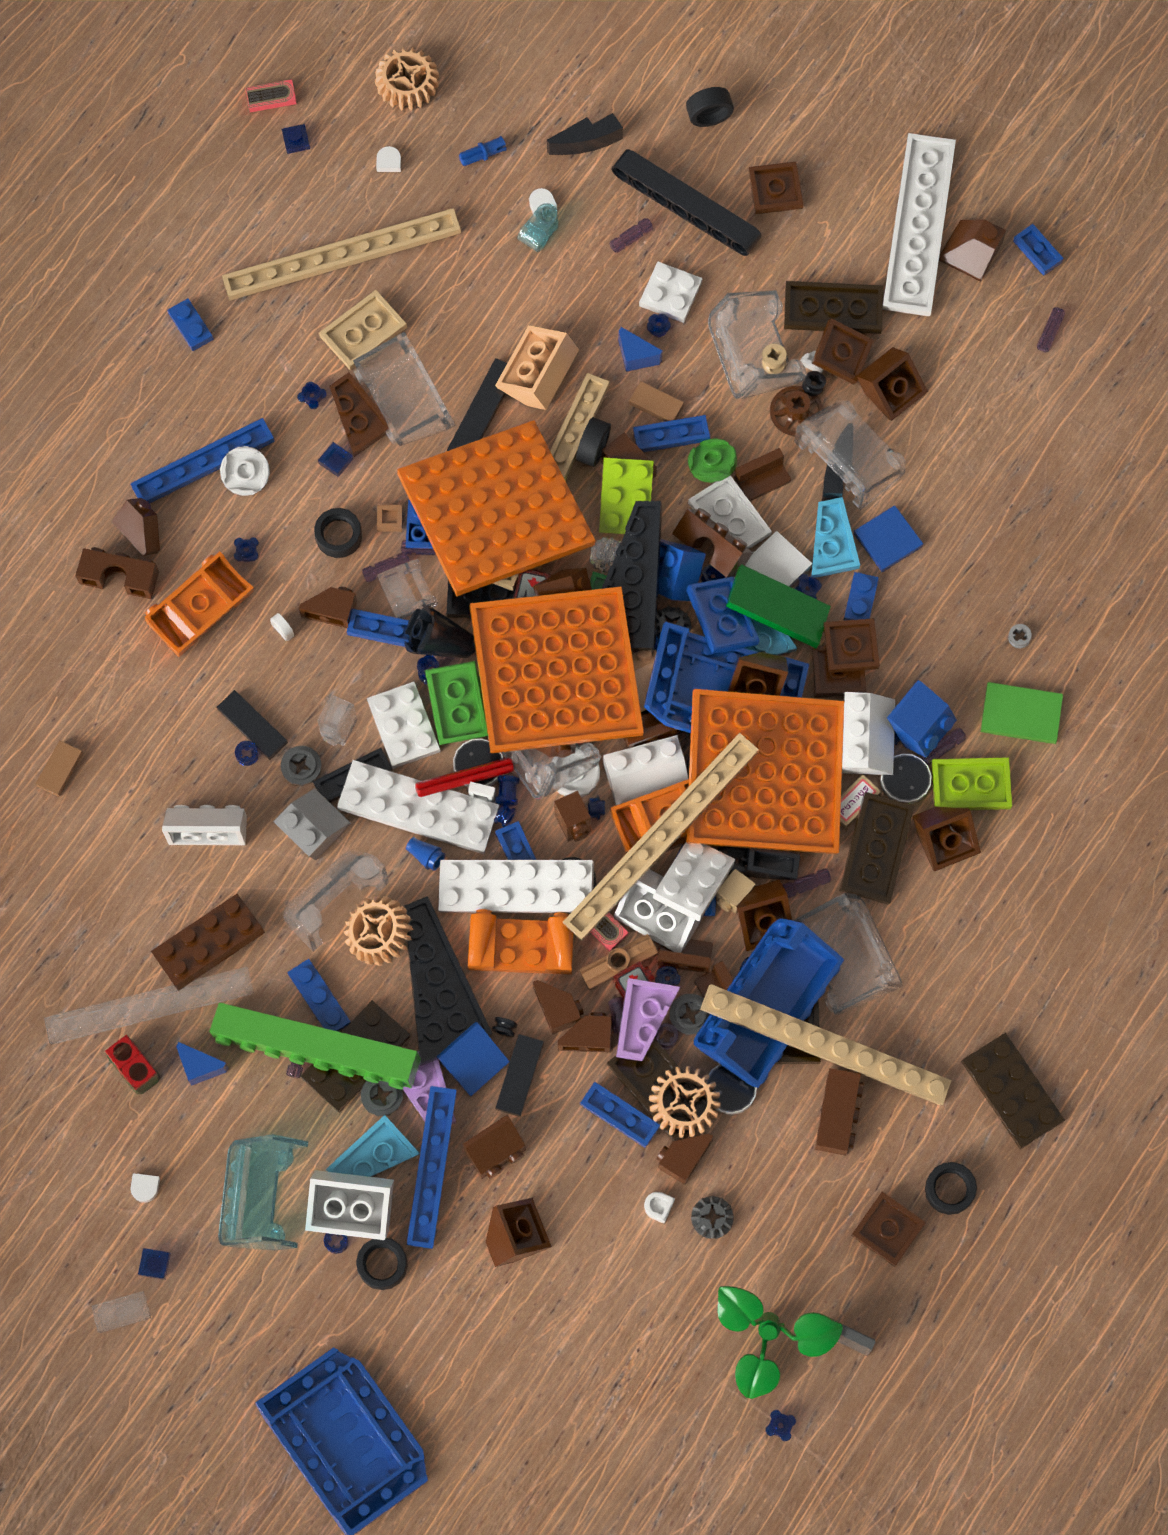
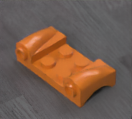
M219 551L215 556L210 555L202 563V567L159 605L154 604L145 613V622L180 657L198 641L199 637L232 608H236L254 592V587L238 574Z
M689 779L610 808L611 817L626 854L689 787ZM687 829L679 838L687 836Z
M486 909L476 910L475 914H471L468 970L572 975L574 933L563 924V921L569 914L554 913V917H549L548 921L497 919L496 915L491 914L492 911Z

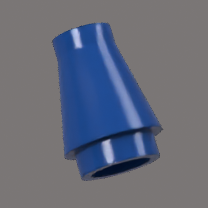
M415 837L411 838L406 845V850L427 870H437L440 867V860L445 858V853L442 852L440 847L423 842Z

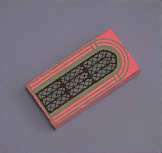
M292 79L245 88L250 112L297 104Z
M610 913L590 932L609 952L629 935V932Z

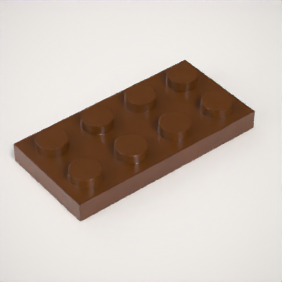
M235 894L151 952L179 991L263 935L265 931L240 896Z

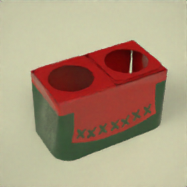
M127 1034L105 1050L109 1061L136 1094H144L159 1082L160 1074ZM124 1043H127L132 1048L130 1058L125 1061L117 1060L113 1052ZM135 1063H143L148 1069L147 1076L141 1081H135L129 1075L130 1067Z

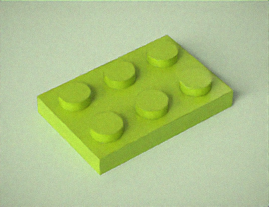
M604 458L599 533L625 534V528L635 502L651 501L654 461Z
M1009 757L932 759L934 807L969 808L970 810L1012 808Z

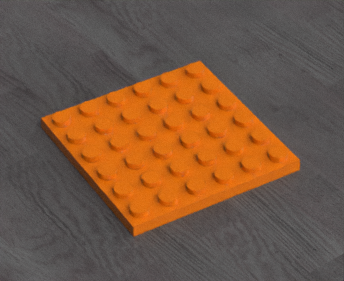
M535 420L397 469L401 483L456 596L595 545L596 540Z
M622 587L470 603L490 753L643 736L644 730Z
M694 689L692 696L689 786L739 733L758 748L759 752L687 828L686 843L838 854L844 701Z

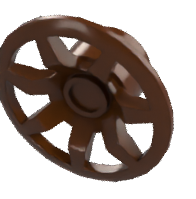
M802 386L786 387L779 391L771 402V420L781 432L787 435H807L813 432L822 420V402L818 396H811L812 398L810 399L802 389ZM788 392H792V393H790V394L788 395L787 398L783 396L784 394H786V393H788ZM779 399L785 405V408L774 412L775 404ZM815 402L819 409L818 415L809 410L810 406ZM775 416H788L784 427L778 423ZM805 417L816 420L814 425L806 429ZM796 420L802 431H791L788 429Z

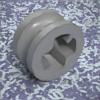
M1024 624L1014 625L1009 631V643L1015 648H1025L1030 643L1031 630ZM1017 632L1018 634H1020L1021 632H1024V638L1026 640L1023 641L1022 639H1019L1018 641H1016V634L1013 633Z

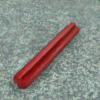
M509 757L417 782L415 789L419 797L467 785L470 782H478L513 772L514 764Z

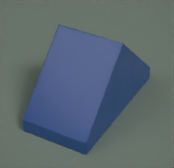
M623 327L619 329L618 341L626 372L660 365L662 362V350Z
M178 1042L176 1046L191 1086L224 1074L229 1068L226 1062Z

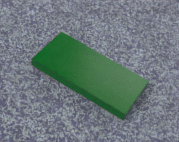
M742 564L737 570L726 607L814 648H817L820 644L824 631L823 625L827 621L831 607Z

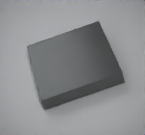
M843 1325V1330L838 1340L839 1343L866 1356L872 1351L876 1342L875 1339L846 1325Z

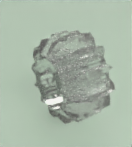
M602 537L601 540L596 541L591 549L589 560L595 569H599L601 573L608 574L621 541H616L612 537L610 539Z

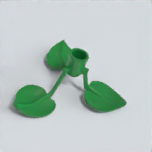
M720 1286L718 1289L717 1313L721 1324L725 1328L737 1332L746 1330L750 1324L753 1326L758 1325V1332L762 1338L760 1357L758 1358L753 1354H745L736 1365V1383L738 1389L746 1398L753 1399L768 1394L777 1387L780 1380V1370L774 1361L764 1358L767 1342L776 1339L780 1331L784 1332L791 1340L798 1341V1350L801 1354L817 1357L830 1351L838 1342L843 1330L842 1323L836 1322L823 1314L809 1312L801 1315L796 1320L794 1325L796 1335H794L785 1327L784 1323H780L779 1317L772 1312L763 1313V1304L755 1294L733 1286Z

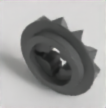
M669 605L658 610L656 636L659 639L662 626L667 622L666 619L671 622L678 620L676 625L689 628V632L691 631V621L687 612L685 613L679 607L675 608Z
M293 747L284 754L281 760L282 774L292 785L304 786L305 784L313 783L317 776L320 775L321 759L318 753L310 747ZM306 760L305 765L309 770L302 769L297 775V766L294 763L301 764L302 761Z
M684 994L672 1003L670 1020L678 1032H682L687 1036L699 1032L710 1015L700 1010L704 1000L703 997L696 994ZM685 1005H687L688 1009L690 1008L692 1012H698V1014H696L694 1017L695 1024H693V1022L690 1021L689 1018H683V1016L686 1015Z
M380 1080L378 1083L366 1081L361 1090L363 1106L369 1113L378 1117L390 1116V1114L399 1109L403 1100L402 1089L393 1088L388 1085V1082ZM377 1086H380L384 1093H390L386 1097L387 1105L385 1106L380 1099H374L378 1096Z
M714 1196L702 1198L693 1207L691 1214L692 1225L696 1232L705 1238H720L726 1235L733 1225L734 1215L731 1205L723 1198ZM711 1206H713L716 1215L724 1216L716 1219L714 1228H712L709 1219L701 1218L709 1215Z

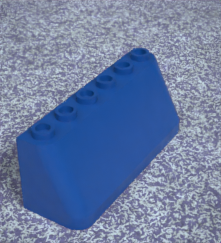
M778 919L769 927L727 991L804 1021L810 1016L817 1000L824 995L831 979L840 971V966L845 959L805 924L787 919ZM712 1014L709 1015L694 1038V1045L699 1050L756 1088H759L767 1080L768 1073L774 1064L781 1059L783 1051L787 1046L785 1043Z

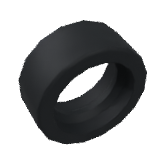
M710 87L693 94L686 102L690 122L698 127L717 125L728 119L734 111L730 93L726 88Z
M594 417L589 420L578 446L577 461L592 467L597 466L602 457V449L606 447L610 435V423Z
M343 508L329 509L323 512L315 523L314 534L319 549L327 556L343 558L353 554L359 548L362 541L361 524L357 516L350 510ZM334 521H345L353 529L352 538L343 545L335 546L329 544L324 538L325 527Z
M955 1162L942 1163L935 1167L928 1176L925 1185L926 1198L930 1205L938 1212L947 1215L959 1214L966 1210L975 1199L977 1191L976 1179L972 1172L964 1165ZM946 1173H954L964 1180L967 1190L965 1197L960 1202L948 1204L939 1199L936 1194L935 1185L940 1176Z
M390 1238L385 1240H369L359 1250L356 1259L357 1271L363 1282L371 1288L378 1290L391 1289L398 1285L405 1277L408 1267L407 1256L399 1243ZM378 1248L390 1249L397 1257V1270L386 1279L374 1278L367 1270V1258L372 1251Z

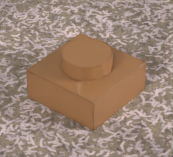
M377 505V531L402 532V505Z

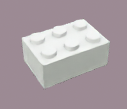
M315 1170L310 1178L305 1230L385 1240L389 1232L394 1180Z

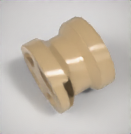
M770 344L764 348L762 352V367L767 373L779 374L785 369L787 358L785 348L779 344Z

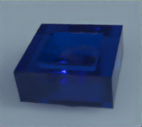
M305 124L282 129L287 154L310 149Z
M332 442L318 459V462L325 469L339 477L353 460V455Z
M143 1248L138 1275L166 1280L170 1252Z

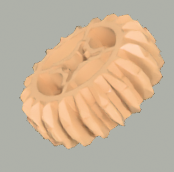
M403 47L401 53L393 50L392 57L385 55V61L379 62V69H376L375 84L378 87V94L383 96L385 102L390 101L392 108L399 104L401 110H403L404 106H408L412 111L413 105L421 108L422 101L429 103L430 96L435 97L436 89L439 87V72L435 62L431 61L429 55L424 57L422 50L416 54L413 47L410 52H406ZM423 79H425V81L422 83V85H420L418 88H416V86H417L419 83H421Z
M374 896L373 900L365 898L364 906L356 904L358 911L356 913L350 912V915L353 917L352 920L345 921L346 925L350 926L344 933L349 937L345 943L351 947L349 950L351 954L368 965H374L375 963L378 966H383L384 961L392 963V956L401 958L399 950H408L404 943L405 941L412 940L407 935L413 928L408 924L412 919L406 914V908L401 906L400 902L392 900L387 896H383V898ZM388 912L385 916L381 915L377 919L374 918L379 913ZM378 943L383 944V946L379 948L369 949L372 945L376 946Z
M679 1066L675 1067L676 1075L674 1076L669 1070L665 1071L668 1080L666 1081L663 1077L659 1076L657 1082L661 1087L653 1085L651 1089L658 1095L649 1096V1101L657 1103L650 1106V1112H659L653 1117V1120L655 1122L661 1119L664 1120L660 1125L662 1130L668 1125L671 1126L669 1129L670 1135L674 1134L675 1129L680 1130V1138L684 1137V1130H689L690 1137L695 1135L694 1128H697L699 1133H704L705 1130L702 1124L704 1123L706 1126L711 1127L713 1122L708 1117L717 1118L718 1113L712 1109H718L721 1105L720 1102L713 1101L720 1097L719 1092H711L716 1087V1083L706 1084L710 1076L706 1074L702 1079L699 1078L701 1070L698 1068L695 1070L694 1075L690 1074V1066H686L685 1073H681ZM679 1083H692L700 1089L697 1090L696 1088L694 1090L687 1091L682 1087L681 1084L679 1085ZM671 1087L675 1100L670 1103V1106L664 1108L663 1096ZM680 1095L685 1100L692 1099L689 1101L690 1109L685 1104L677 1105L680 1103ZM705 1095L707 1107L703 1114L698 1117L694 1104ZM683 1113L688 1117V1119H691V1121H678L672 1118L670 1115Z

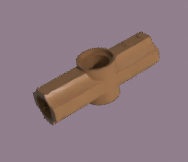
M646 934L621 948L612 949L608 955L579 969V972L590 991L617 976L626 974L630 969L658 955V951L652 939ZM616 957H622L626 960L625 965L619 968L613 966L611 962Z

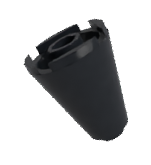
M423 604L421 605L423 607L421 610L416 609L413 612L405 634L409 635V642L404 641L408 652L455 658H468L475 653L474 635L433 607Z

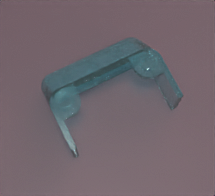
M272 1134L235 1140L231 1143L227 1154L218 1233L221 1245L273 1251L297 1248L298 1243L286 1241L282 1226L273 1223L278 1174L281 1171L287 1170L292 1164L293 1149L308 1147V1141Z

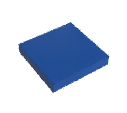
M895 505L854 530L855 537L881 572H884L923 547V542Z
M477 1022L472 1024L436 1056L469 1096H472L510 1062Z

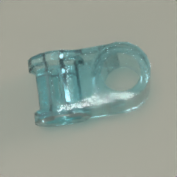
M549 203L540 205L531 218L522 226L517 239L536 252H540L558 227L556 207Z

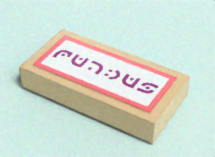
M863 774L841 795L840 824L845 829L858 817L862 797L865 792L875 795L881 794V791Z

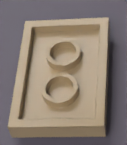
M375 290L320 331L319 335L351 371L407 328V324Z

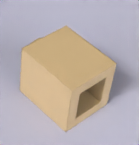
M734 869L716 893L717 904L726 912L731 910L736 914V906L756 884Z

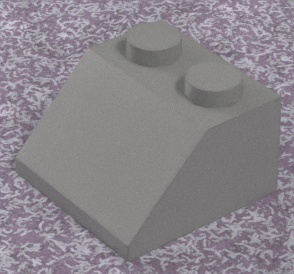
M315 788L293 801L273 821L314 860H317L351 824Z

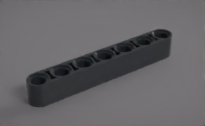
M626 149L611 168L617 178L743 256H748L762 237L756 227L630 149Z

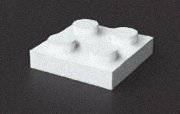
M657 262L639 301V306L684 323L700 289L702 278Z

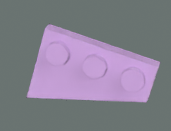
M628 978L616 1057L638 1061L644 1059L680 988L679 986Z

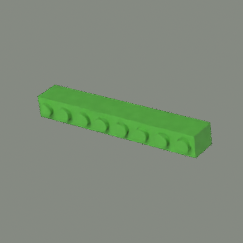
M220 1002L209 1031L214 1037L215 1042L220 1045L230 1046L235 1044L248 1052H255L256 1049L264 1051L265 1055L278 1059L280 1056H284L296 1064L304 1065V1062L314 1064V1067L320 1070L328 1071L329 1068L339 1070L338 1072L344 1076L353 1077L356 1074L364 1076V1080L372 1083H378L379 1080L388 1082L389 1086L396 1089L413 1087L421 1061L418 1052Z

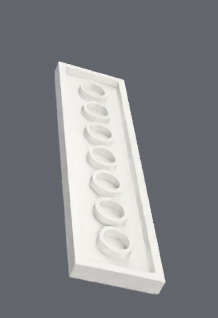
M908 133L883 299V310L923 316L931 315L956 140Z

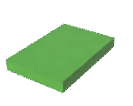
M472 661L425 670L439 745L488 736L476 662Z
M988 682L980 732L1056 744L1063 694Z

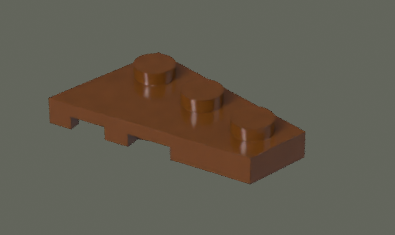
M350 372L330 385V391L354 457L394 430L390 421Z

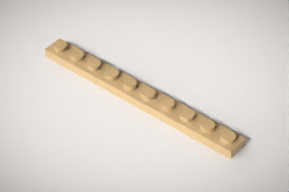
M454 208L225 274L222 275L230 301L460 234L461 229Z
M588 373L550 450L565 480L576 459L583 432L592 417L595 418L610 387V381ZM522 573L493 584L514 591Z
M739 733L563 921V924L583 941L756 756L759 749Z
M711 984L708 986L700 1010L935 1104H944L951 1080Z

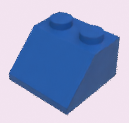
M917 680L887 717L903 746L926 758L957 721L949 705L919 680Z

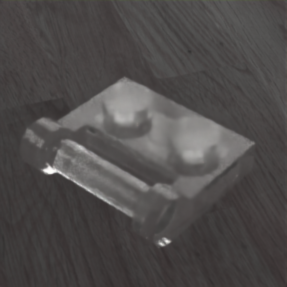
M418 559L411 560L377 575L395 618L403 619L411 616L416 609L421 610L423 608L421 605L423 604L433 608L438 605L436 597L432 596L420 570L422 566ZM405 574H412L423 598L422 600L416 602Z

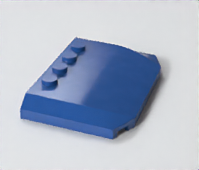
M665 622L662 626L644 708L665 726L691 733L693 690L728 691L739 657L758 652L740 648L712 654L704 636L690 633L689 628ZM785 657L788 675L780 696L802 698L809 664Z
M334 1347L255 1402L268 1426L345 1535L357 1534L428 1481L424 1452L362 1363L353 1357L351 1358L339 1352Z

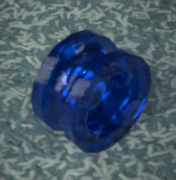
M242 741L235 748L236 759L241 765L250 766L257 761L259 756L258 750L251 741ZM243 749L246 751L252 749V756L250 758L248 756L242 758L241 751Z
M508 803L502 805L494 818V823L500 822L502 828L511 823L517 812L516 808L510 809Z
M325 1234L324 1245L329 1252L339 1254L346 1250L348 1246L347 1235H341L343 1237V1240L340 1241L341 1246L335 1248L334 1245L332 1247L329 1246V1243L332 1241L331 1236L335 1234Z

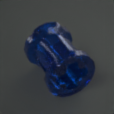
M425 655L417 662L418 677L425 684H427L425 670H428L429 667L433 669L439 668V662L432 655Z
M511 775L498 776L499 794L495 799V803L502 806L518 805L516 790L517 785L520 784V779Z

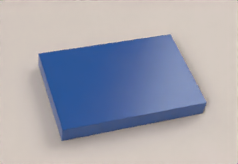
M734 576L690 584L686 588L712 654L755 646L760 642L751 618L726 607Z

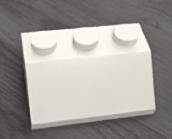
M845 692L842 773L893 775L894 729L887 717L895 708V699L873 693Z
M677 735L603 755V765L615 805L688 779L685 760Z
M176 805L174 808H167L162 832L169 845H246L247 815L244 809L236 805L225 806V809H215L211 805H202L200 808Z
M649 869L620 900L613 917L643 935L648 934L652 940L666 948L682 953L700 924L701 919L697 921L654 899V892L664 877Z

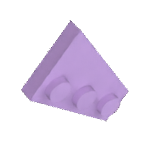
M438 1059L423 1066L419 1064L413 1087L403 1088V1091L424 1121L426 1119L430 1086L446 1088ZM453 1113L452 1124H455L456 1120Z

